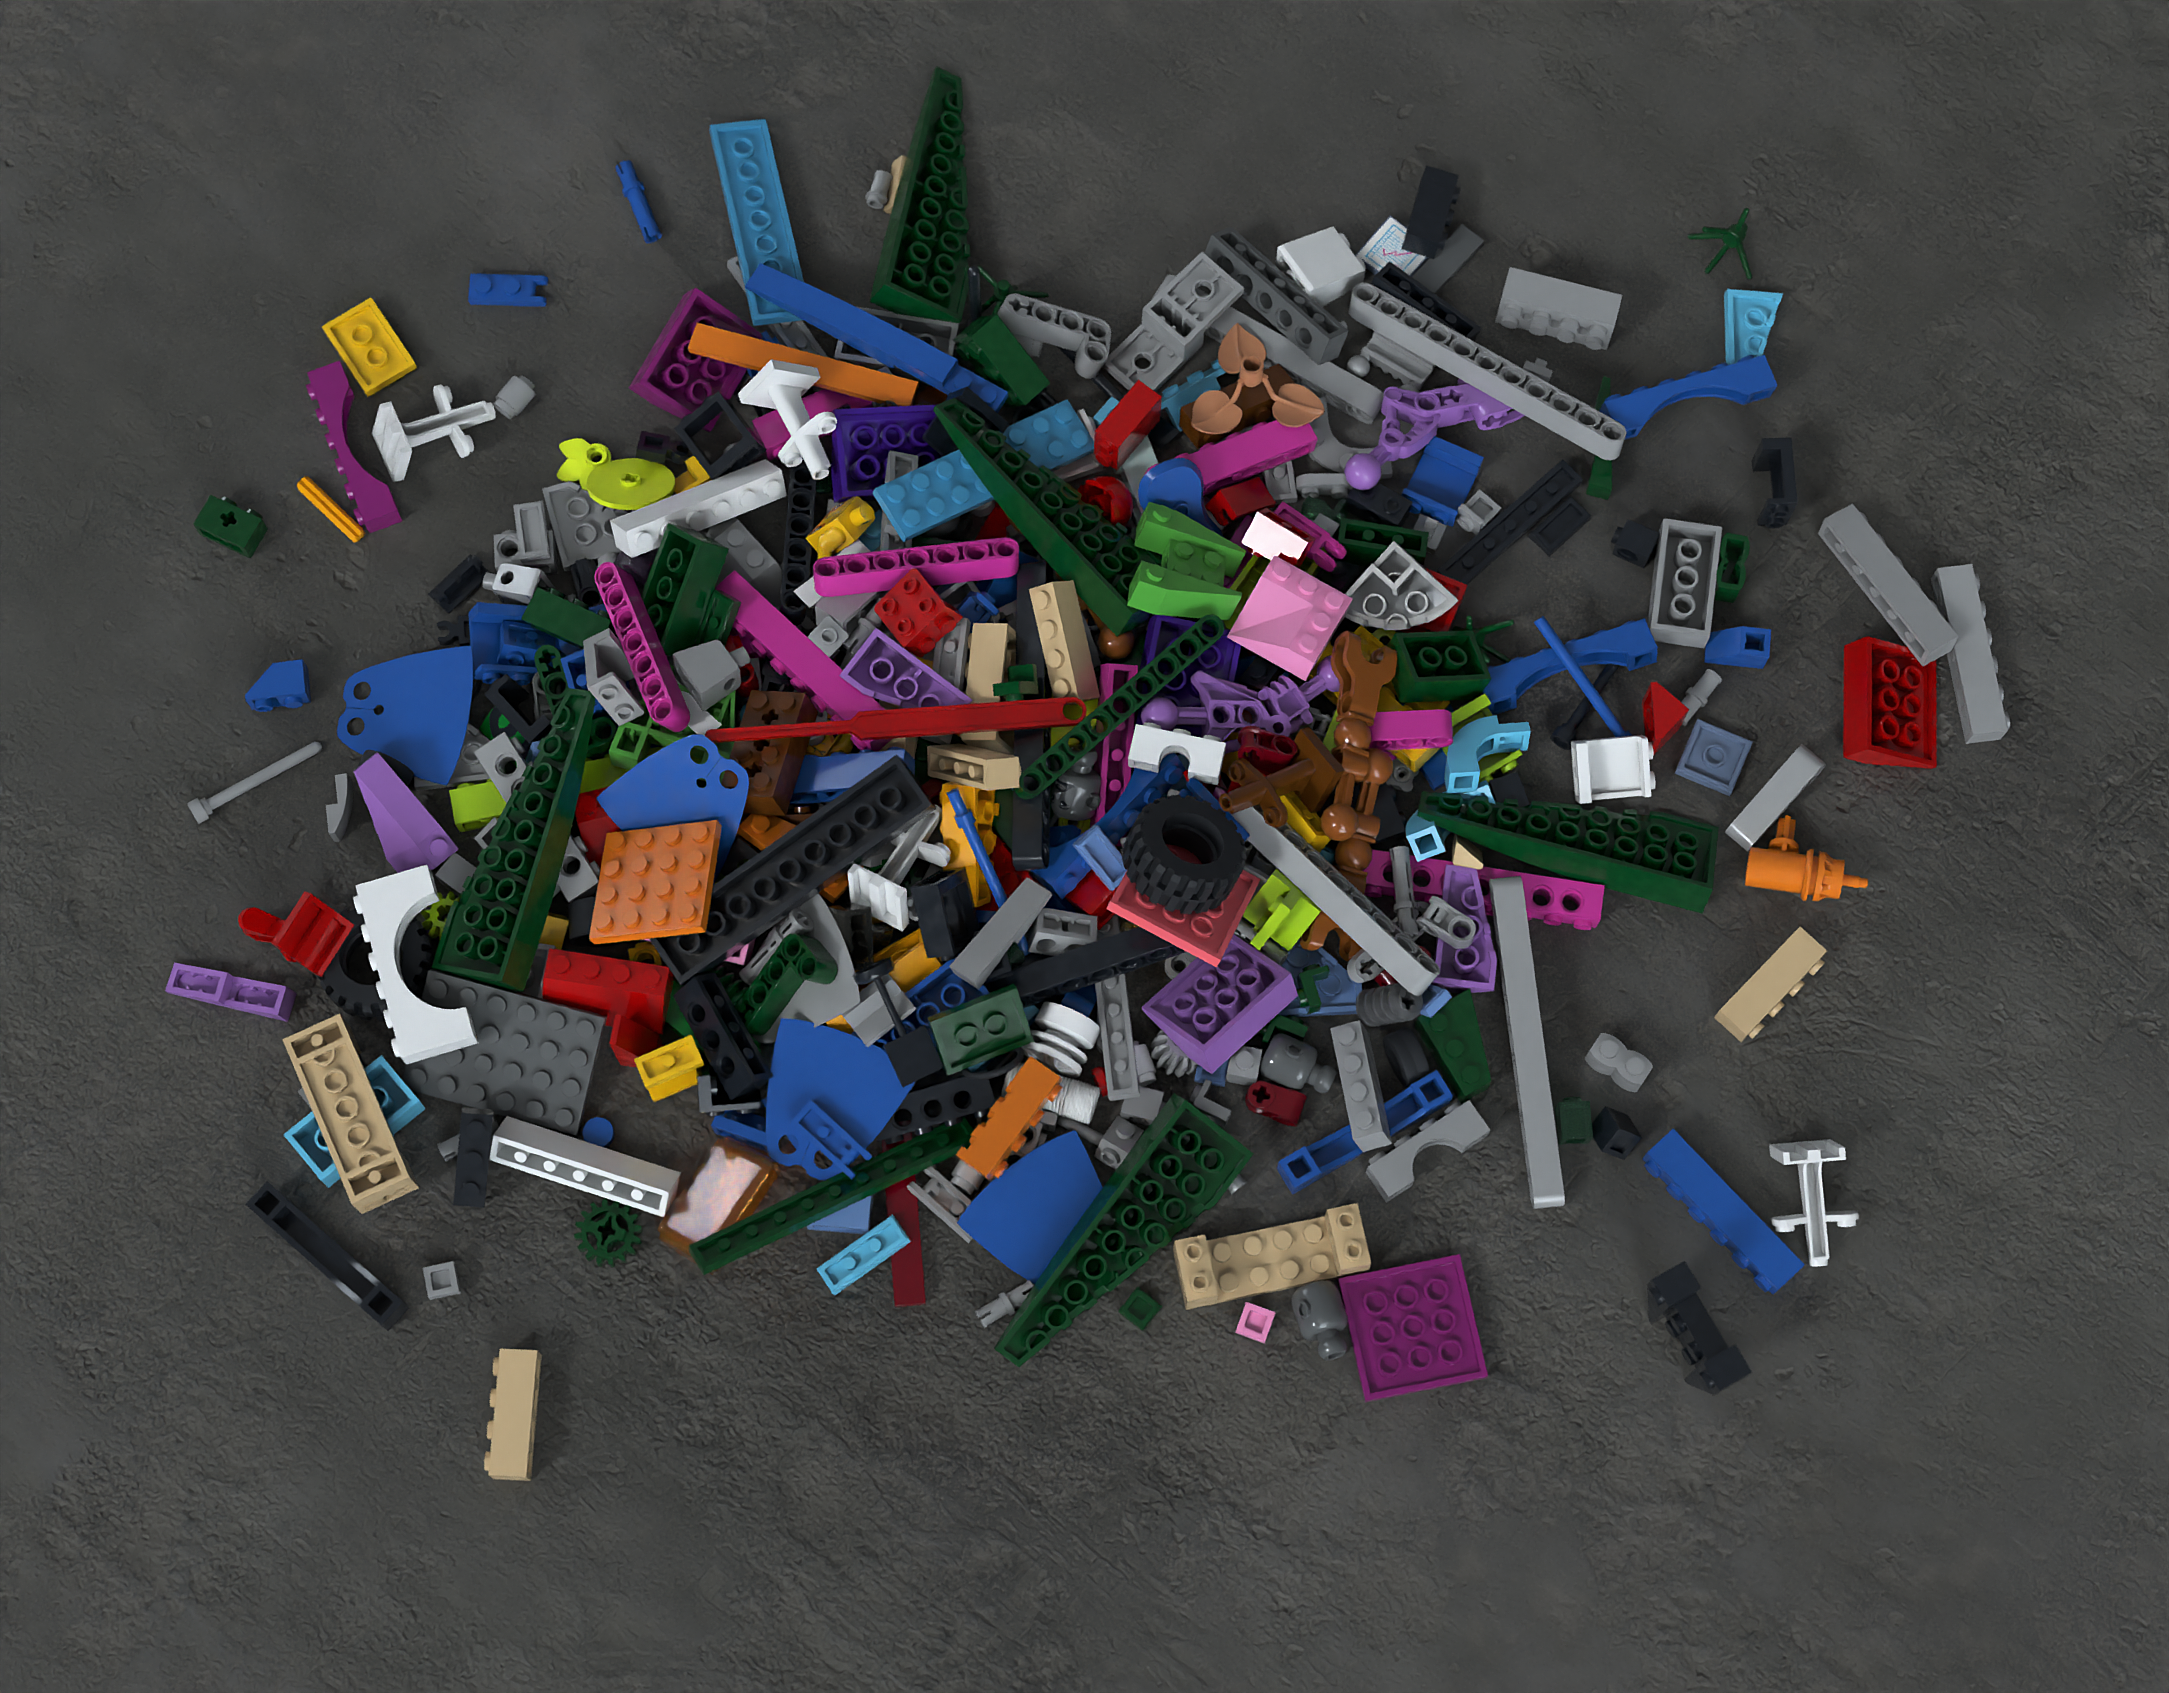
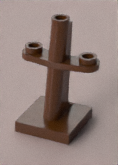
M1310 727L1300 729L1294 739L1298 748L1297 753L1289 766L1263 776L1245 758L1233 761L1228 768V775L1233 782H1237L1242 786L1222 794L1219 798V804L1224 811H1230L1231 814L1260 804L1264 812L1263 817L1266 824L1278 828L1285 825L1288 819L1287 810L1280 800V796L1294 792L1310 813L1318 812L1323 807L1345 769Z

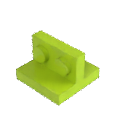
M1275 869L1251 900L1243 914V917L1255 925L1252 930L1257 934L1250 944L1258 950L1262 948L1269 938H1272L1287 951H1290L1322 911L1277 869Z

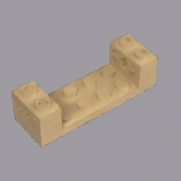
M337 1014L282 1039L351 1204L361 1214H364L418 1189L419 1187L410 1165L399 1151L359 1057L361 1051L351 1027L341 1014Z
M1358 1203L1327 1209L1324 1217L1207 1241L1205 1235L1175 1240L1173 1245V1253L1186 1310L1304 1286L1316 1281H1328L1367 1273L1371 1266Z

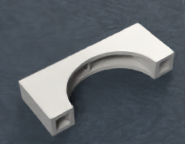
M428 865L355 885L358 895L354 896L353 900L357 913H363L365 924L361 925V931L365 942H370L373 952L368 953V957L373 971L378 970L381 980L376 982V987L380 999H386L388 1009L384 1010L383 1013L388 1028L393 1027L396 1038L391 1039V1044L395 1056H401L407 1065L477 1044L478 1040L471 1014L466 1007L442 1009L421 1001L407 988L401 974L399 955L401 941L406 928L420 911L440 901L433 874Z

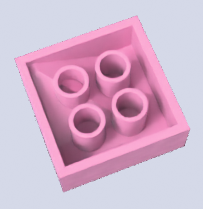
M1274 555L1227 638L1306 681L1343 620L1353 598Z

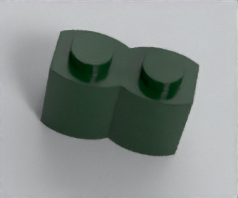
M1732 533L1724 535L1720 544L1714 600L1734 603L1746 579L1744 563L1750 551V543L1747 536Z

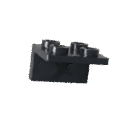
M968 387L949 393L945 399L947 401L956 398L985 420L984 426L989 430L1004 433L1009 426L1007 421ZM935 415L923 434L922 439L943 457L959 449L937 415Z
M703 1061L704 1065L696 1068L700 1113L706 1112L708 1116L723 1115L725 1111L737 1110V1113L748 1114L755 1112V1108H762L759 1089L751 1096L730 1100L725 1090H717L715 1071L709 1070L708 1061Z

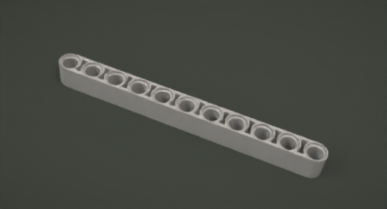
M1359 283L1354 286L1348 309L1349 315L1354 320L1605 460H1614L1619 457L1626 437V429L1621 423L1374 285Z
M1521 876L1490 879L1491 905L1531 1204L1533 1209L1564 1206V1187Z

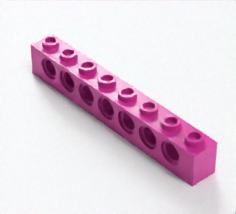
M1372 849V861L1369 867L1364 870V872L1368 873L1364 895L1374 898L1388 895L1394 896L1395 899L1394 883L1386 881L1383 877L1384 873L1392 872L1390 852ZM1409 855L1412 882L1413 878L1417 876L1424 877L1428 882V885L1425 887H1419L1413 882L1414 899L1431 904L1429 900L1432 896L1442 898L1446 864H1454L1451 861L1431 858L1417 862L1415 856ZM1483 867L1481 870L1477 869L1480 886H1483L1488 892L1486 896H1483L1486 915L1493 916L1489 880L1521 876L1528 921L1535 918L1544 920L1543 922L1548 925L1574 924L1573 927L1580 930H1591L1592 927L1596 928L1600 922L1605 885ZM1533 896H1544L1548 904L1544 906L1537 905L1533 901ZM1563 901H1574L1577 905V909H1566L1563 905Z

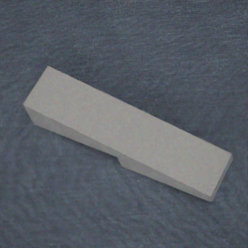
M1026 877L949 966L954 974L975 988L980 989L1012 943L1018 944L1053 894Z

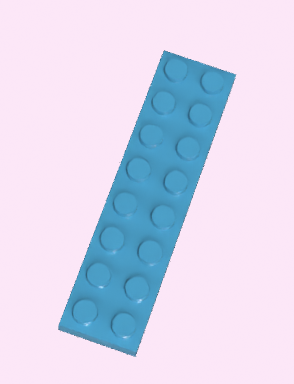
M766 119L710 125V137L744 286L760 263L804 282ZM745 288L753 326L802 320Z
M1067 399L1008 426L1005 432L1002 433L1007 437L1005 442L1016 451L1022 448L1031 455L1029 460L1039 468L1044 465L1052 472L1094 453V440ZM956 450L875 488L872 493L903 542L994 500L960 450Z

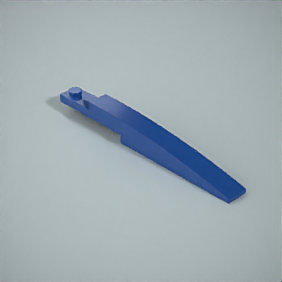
M760 263L745 285V288L891 369L894 370L895 367H898L947 395L968 387L996 413L999 412L1008 398L1006 390L958 365L957 359L866 311Z

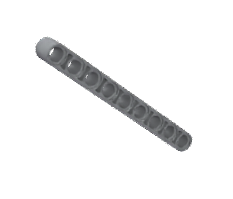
M1167 275L1153 298L1176 276ZM1198 288L1195 290L1199 296L1205 297L1209 295ZM1229 307L1204 331L1205 335L1221 343L1228 331L1238 323L1264 345L1266 349L1264 368L1267 369L1280 364L1295 384L1306 387L1318 398L1326 397L1327 403L1363 423L1372 424L1381 410L1384 395L1381 390L1329 361L1317 365L1288 338L1232 307Z
M1260 804L1231 814L1250 834L1247 840L1410 993L1417 996L1423 994L1440 973L1439 966L1288 823L1278 828L1267 825L1264 821V812Z

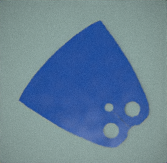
M471 646L412 654L368 667L353 674L348 678L344 687L343 699L346 702V709L338 721V738L346 746L361 755L366 750L381 752L405 764L413 771L414 777L447 786L456 768L469 720L473 689ZM360 682H367L371 687L370 695L364 700H358L354 696L353 690ZM377 705H382L384 708L381 715L374 713ZM356 717L361 718L365 723L362 733L356 736L349 734L347 730L348 722Z
M694 734L684 737L650 755L612 783L596 799L607 815L622 831L717 820L722 825L713 882L714 886L740 825L748 795L749 776L747 771L735 760H728L722 757L718 752L716 744L709 738L701 734ZM699 745L707 750L708 760L705 763L697 764L691 759L690 751L694 746ZM725 770L734 772L738 778L736 787L732 789L723 787L720 783V774ZM697 779H705L706 787H698Z
M781 1018L770 1069L773 1077L768 1081L766 1145L769 1156L775 1162L785 1166L800 1165L804 1167L809 1176L822 1181L843 1172L834 1163L827 1169L817 1167L814 1163V1156L819 1149L790 1122L812 1100L866 1149L885 1127L915 1082L902 1087L886 1051L873 1044L867 1047L860 1038L828 1026L819 1025L814 1028L813 1022ZM784 1135H793L798 1141V1148L792 1154H784L779 1149V1140Z
M1074 1130L1058 1136L1019 1159L1007 1168L999 1179L995 1178L970 1203L957 1221V1224L987 1251L1026 1280H1030L1033 1284H1036L1063 1242L1103 1188L1077 1132Z

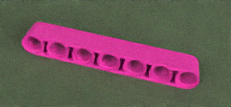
M995 538L823 557L813 564L814 589L818 595L823 597L889 591L911 569L919 570L931 586L1007 578L1014 576L1019 570V545L1011 538Z
M604 562L595 572V583L653 721L673 732H680L687 727L690 721V712L634 578L630 573L614 563Z

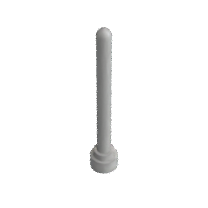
M312 742L208 799L204 797L199 800L197 797L188 802L187 805L198 824L209 819L213 809L314 756L322 750V745L319 742Z

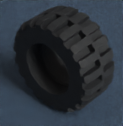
M1171 795L1167 799L1166 797L1158 798L1142 809L1122 849L1124 855L1122 858L1125 870H1128L1126 874L1131 883H1136V890L1141 895L1146 894L1151 903L1155 905L1159 903L1165 906V910L1171 912L1180 910V914H1191L1193 911L1196 914L1207 912L1209 909H1215L1221 905L1222 901L1226 900L1245 866L1246 848L1243 846L1244 840L1241 832H1236L1238 829L1237 825L1232 819L1228 820L1225 817L1226 813L1220 808L1216 810L1211 807L1212 803L1205 800L1203 802L1197 801L1196 797L1193 796L1181 798L1180 795ZM1166 844L1180 846L1189 850L1202 864H1193L1180 859L1169 850Z
M345 907L339 911V914L353 923L354 926L322 977L316 976L320 979V985L327 995L345 1013L352 1017L358 1015L361 1020L371 1021L372 1017H376L379 1022L385 1021L383 1011L387 1010L388 1007L386 999H380L376 985L359 984L352 979L349 973V962L352 954L359 945L365 942L361 931V925L365 924L363 913L358 914L356 909L349 911ZM414 917L406 928L401 941L403 959L400 969L407 988L418 998L421 994L423 995L428 970L432 969L436 953L433 950L434 944L421 922Z

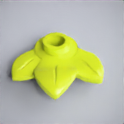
M581 438L562 442L559 444V448L567 457V460L558 470L557 478L564 482L571 481L575 483L579 481L581 488L587 491V478L589 474L598 466L611 461L612 457L609 449L605 445L598 443L590 445ZM595 456L602 457L599 462H593L592 459Z

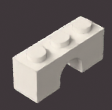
M1154 723L1136 724L1128 756V767L1158 773L1160 763L1166 755L1180 753L1190 763L1188 779L1196 778L1200 782L1218 785L1226 743L1221 742L1220 738L1212 735H1204L1203 738L1191 736L1189 731L1183 729H1173L1172 732L1162 730L1161 726Z

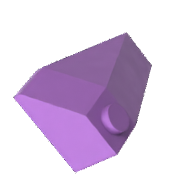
M877 628L874 629L839 675L862 694L903 708L971 704L973 701Z
M378 752L353 771L373 820L374 828L382 844L386 860L397 873L423 865H428L429 869L433 870L459 849Z
M1446 864L1441 899L1462 914L1470 917L1475 924L1476 931L1472 944L1465 949H1456L1436 937L1433 960L1439 966L1440 973L1431 984L1444 988L1450 993L1458 994L1468 989L1471 990V993L1494 991L1497 957L1493 948L1477 869ZM1456 927L1453 930L1454 935L1459 938H1465L1469 935V931L1464 927Z

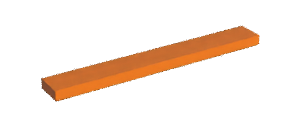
M696 323L688 346L690 353L760 371L771 359L815 367L818 369L820 378L812 386L891 407L912 406L919 387L918 381L701 323Z

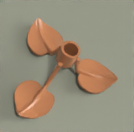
M1236 323L1225 335L1218 351V362L1225 372L1229 374L1240 372L1235 392L1230 400L1226 393L1218 390H1209L1201 394L1193 406L1191 425L1195 429L1207 434H1222L1233 430L1242 418V410L1234 404L1239 397L1242 387L1244 385L1255 387L1261 382L1264 383L1271 399L1276 401L1272 407L1274 418L1284 426H1304L1322 416L1325 408L1321 400L1312 391L1299 384H1284L1280 387L1278 395H1276L1268 381V375L1263 374L1264 362L1266 360L1264 345L1258 338L1248 333L1240 324Z

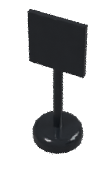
M888 957L860 969L852 976L858 985L874 981L900 1036L883 1045L901 1086L905 1087L944 1066L925 1025L906 1033L881 977L894 969L893 960L891 957Z

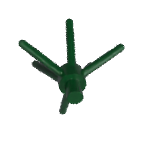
M1749 208L1743 210L1737 224H1733L1728 228L1705 226L1702 228V231L1708 233L1688 235L1690 240H1723L1724 246L1704 270L1705 274L1711 272L1729 248L1736 247L1746 277L1749 280L1752 279L1743 244L1746 231L1748 230V226L1744 222L1749 213Z
M978 266L980 274L994 287V295L982 305V313L996 302L992 315L997 314L1009 294H1020L1030 298H1048L1049 296L1046 292L1017 291V285H1011L1004 279L997 282L987 271Z
M1467 615L1465 629L1459 626L1453 627L1452 631L1472 630L1485 663H1489L1490 659L1483 650L1505 663L1511 661L1510 658L1485 644L1484 638L1486 634L1513 625L1514 620L1511 619L1475 628L1473 627L1472 616Z

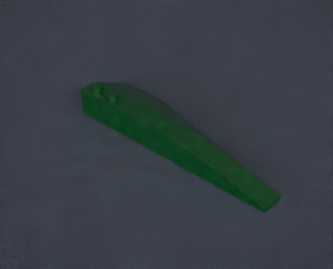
M939 67L934 69L906 157L869 302L894 314L959 324L962 320L969 289L968 257L970 256V244H967L969 220H966L965 211L968 207L966 167H963L965 145H962V133L964 132V122L961 121V111L963 109L962 79Z
M956 398L935 405L933 411L966 461L1003 511L1064 581L1074 580L1077 595L1117 637L1138 627L1153 615L1152 613L1127 606L1129 585L1141 561L1161 566L1162 559L1157 553L1134 546L1135 540L1126 534L1127 528L1119 522L1114 525L1103 517L1104 511L1097 505L1082 501L1081 493L1044 465L1040 468L1029 460L1031 455L1022 448L1019 451L1012 448L1005 442L1007 437L1002 433L987 429L984 426L985 420Z
M1422 791L1420 796L1418 817L1429 822L1434 821L1437 826L1492 850L1586 883L1605 885L1604 888L1698 913H1703L1713 890L1719 829L1716 826L1656 811H1650L1649 815L1637 814V811L1633 809H1624L1623 813L1608 812L1607 807L1595 806L1592 810H1583L1580 805L1532 801L1529 806L1520 807L1518 806L1517 799L1505 798L1504 803L1496 802V804L1489 803L1488 797L1476 796L1472 800L1463 799L1460 794Z

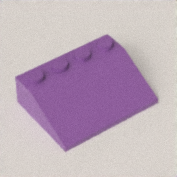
M1233 934L1217 967L1197 957L1144 1004L1142 1010L1191 1060L1212 1074L1291 1003L1298 994L1289 971Z

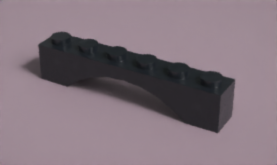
M266 1182L245 1204L387 1331L409 1309L402 1300L269 1182Z

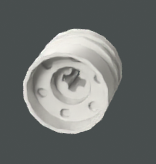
M1044 1002L1034 1021L1044 1032L1031 1030L1034 1042L1022 1046L1024 1055L1028 1058L1032 1056L1054 1073L1078 1078L1082 1071V1067L1079 1064L1086 1063L1088 1059L1078 1047L1083 1049L1093 1048L1100 1033V1027L1088 1017L1071 1008L1053 1002Z

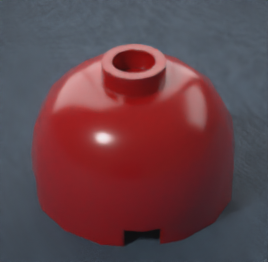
M1097 476L1086 480V483L1078 489V492L1082 494L1081 500L1085 503L1097 505L1104 511L1103 517L1114 525L1119 522L1125 527L1133 513V497L1126 485L1118 478L1111 476Z

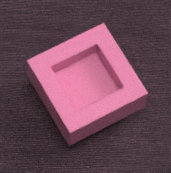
M1246 1302L1235 1333L1265 1344L1276 1312Z

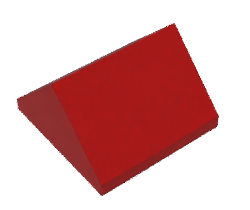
M1651 682L1642 700L1644 734L1648 738V742H1652L1655 755L1679 730L1689 709L1658 682Z

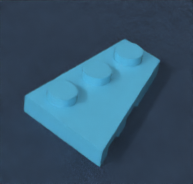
M1726 290L1724 293L1725 353L1728 365L1735 364L1741 358L1749 355H1754V358L1763 355L1783 293Z

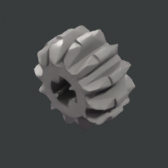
M1162 1030L1151 1043L1153 1051L1150 1058L1158 1060L1156 1068L1164 1067L1167 1075L1174 1072L1178 1078L1185 1073L1189 1075L1195 1070L1198 1064L1191 1060Z

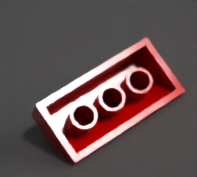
M549 948L543 976V999L607 1016L605 1026L613 1027L615 1014H619L657 1034L663 1035L675 976L667 966Z

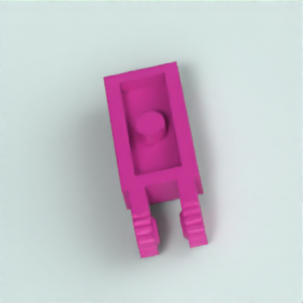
M1282 502L1274 511L1280 517L1316 538L1307 557L1311 560L1314 559L1315 563L1324 570L1332 572L1336 567V561L1328 556L1327 553L1337 559H1343L1347 554L1344 546L1330 537L1331 534L1285 502ZM1323 546H1324L1325 550L1327 551V553H1325L1324 551L1321 550V548H1322Z

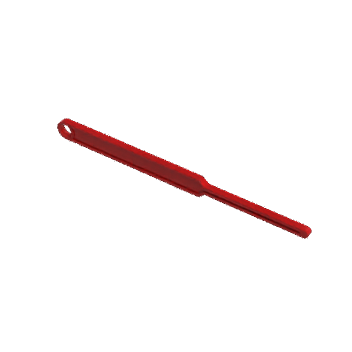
M1077 697L859 711L851 720L711 729L706 731L705 736L713 743L851 733L862 741L1076 726L1085 719L1087 709L1081 699ZM1068 703L1078 704L1082 708L1081 717L1077 720L1067 719L1063 714L1064 706Z

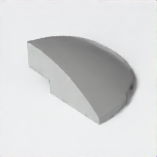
M1393 541L1345 593L1353 598L1344 617L1363 626L1384 630H1404L1435 620L1450 610L1459 600L1398 543Z

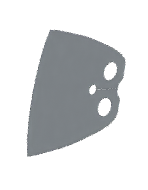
M819 893L797 909L807 913L814 923L813 929L810 932H805L803 936L820 941L835 960L838 968L837 975L834 981L828 985L804 980L769 1031L762 1036L753 1035L754 1039L759 1043L776 1042L781 1018L813 1022L815 1028L860 1004L859 988L852 976L855 974L849 951L832 913ZM789 915L776 923L757 953L772 939L774 929L778 925H783L789 919ZM745 983L744 988L748 987L749 984Z

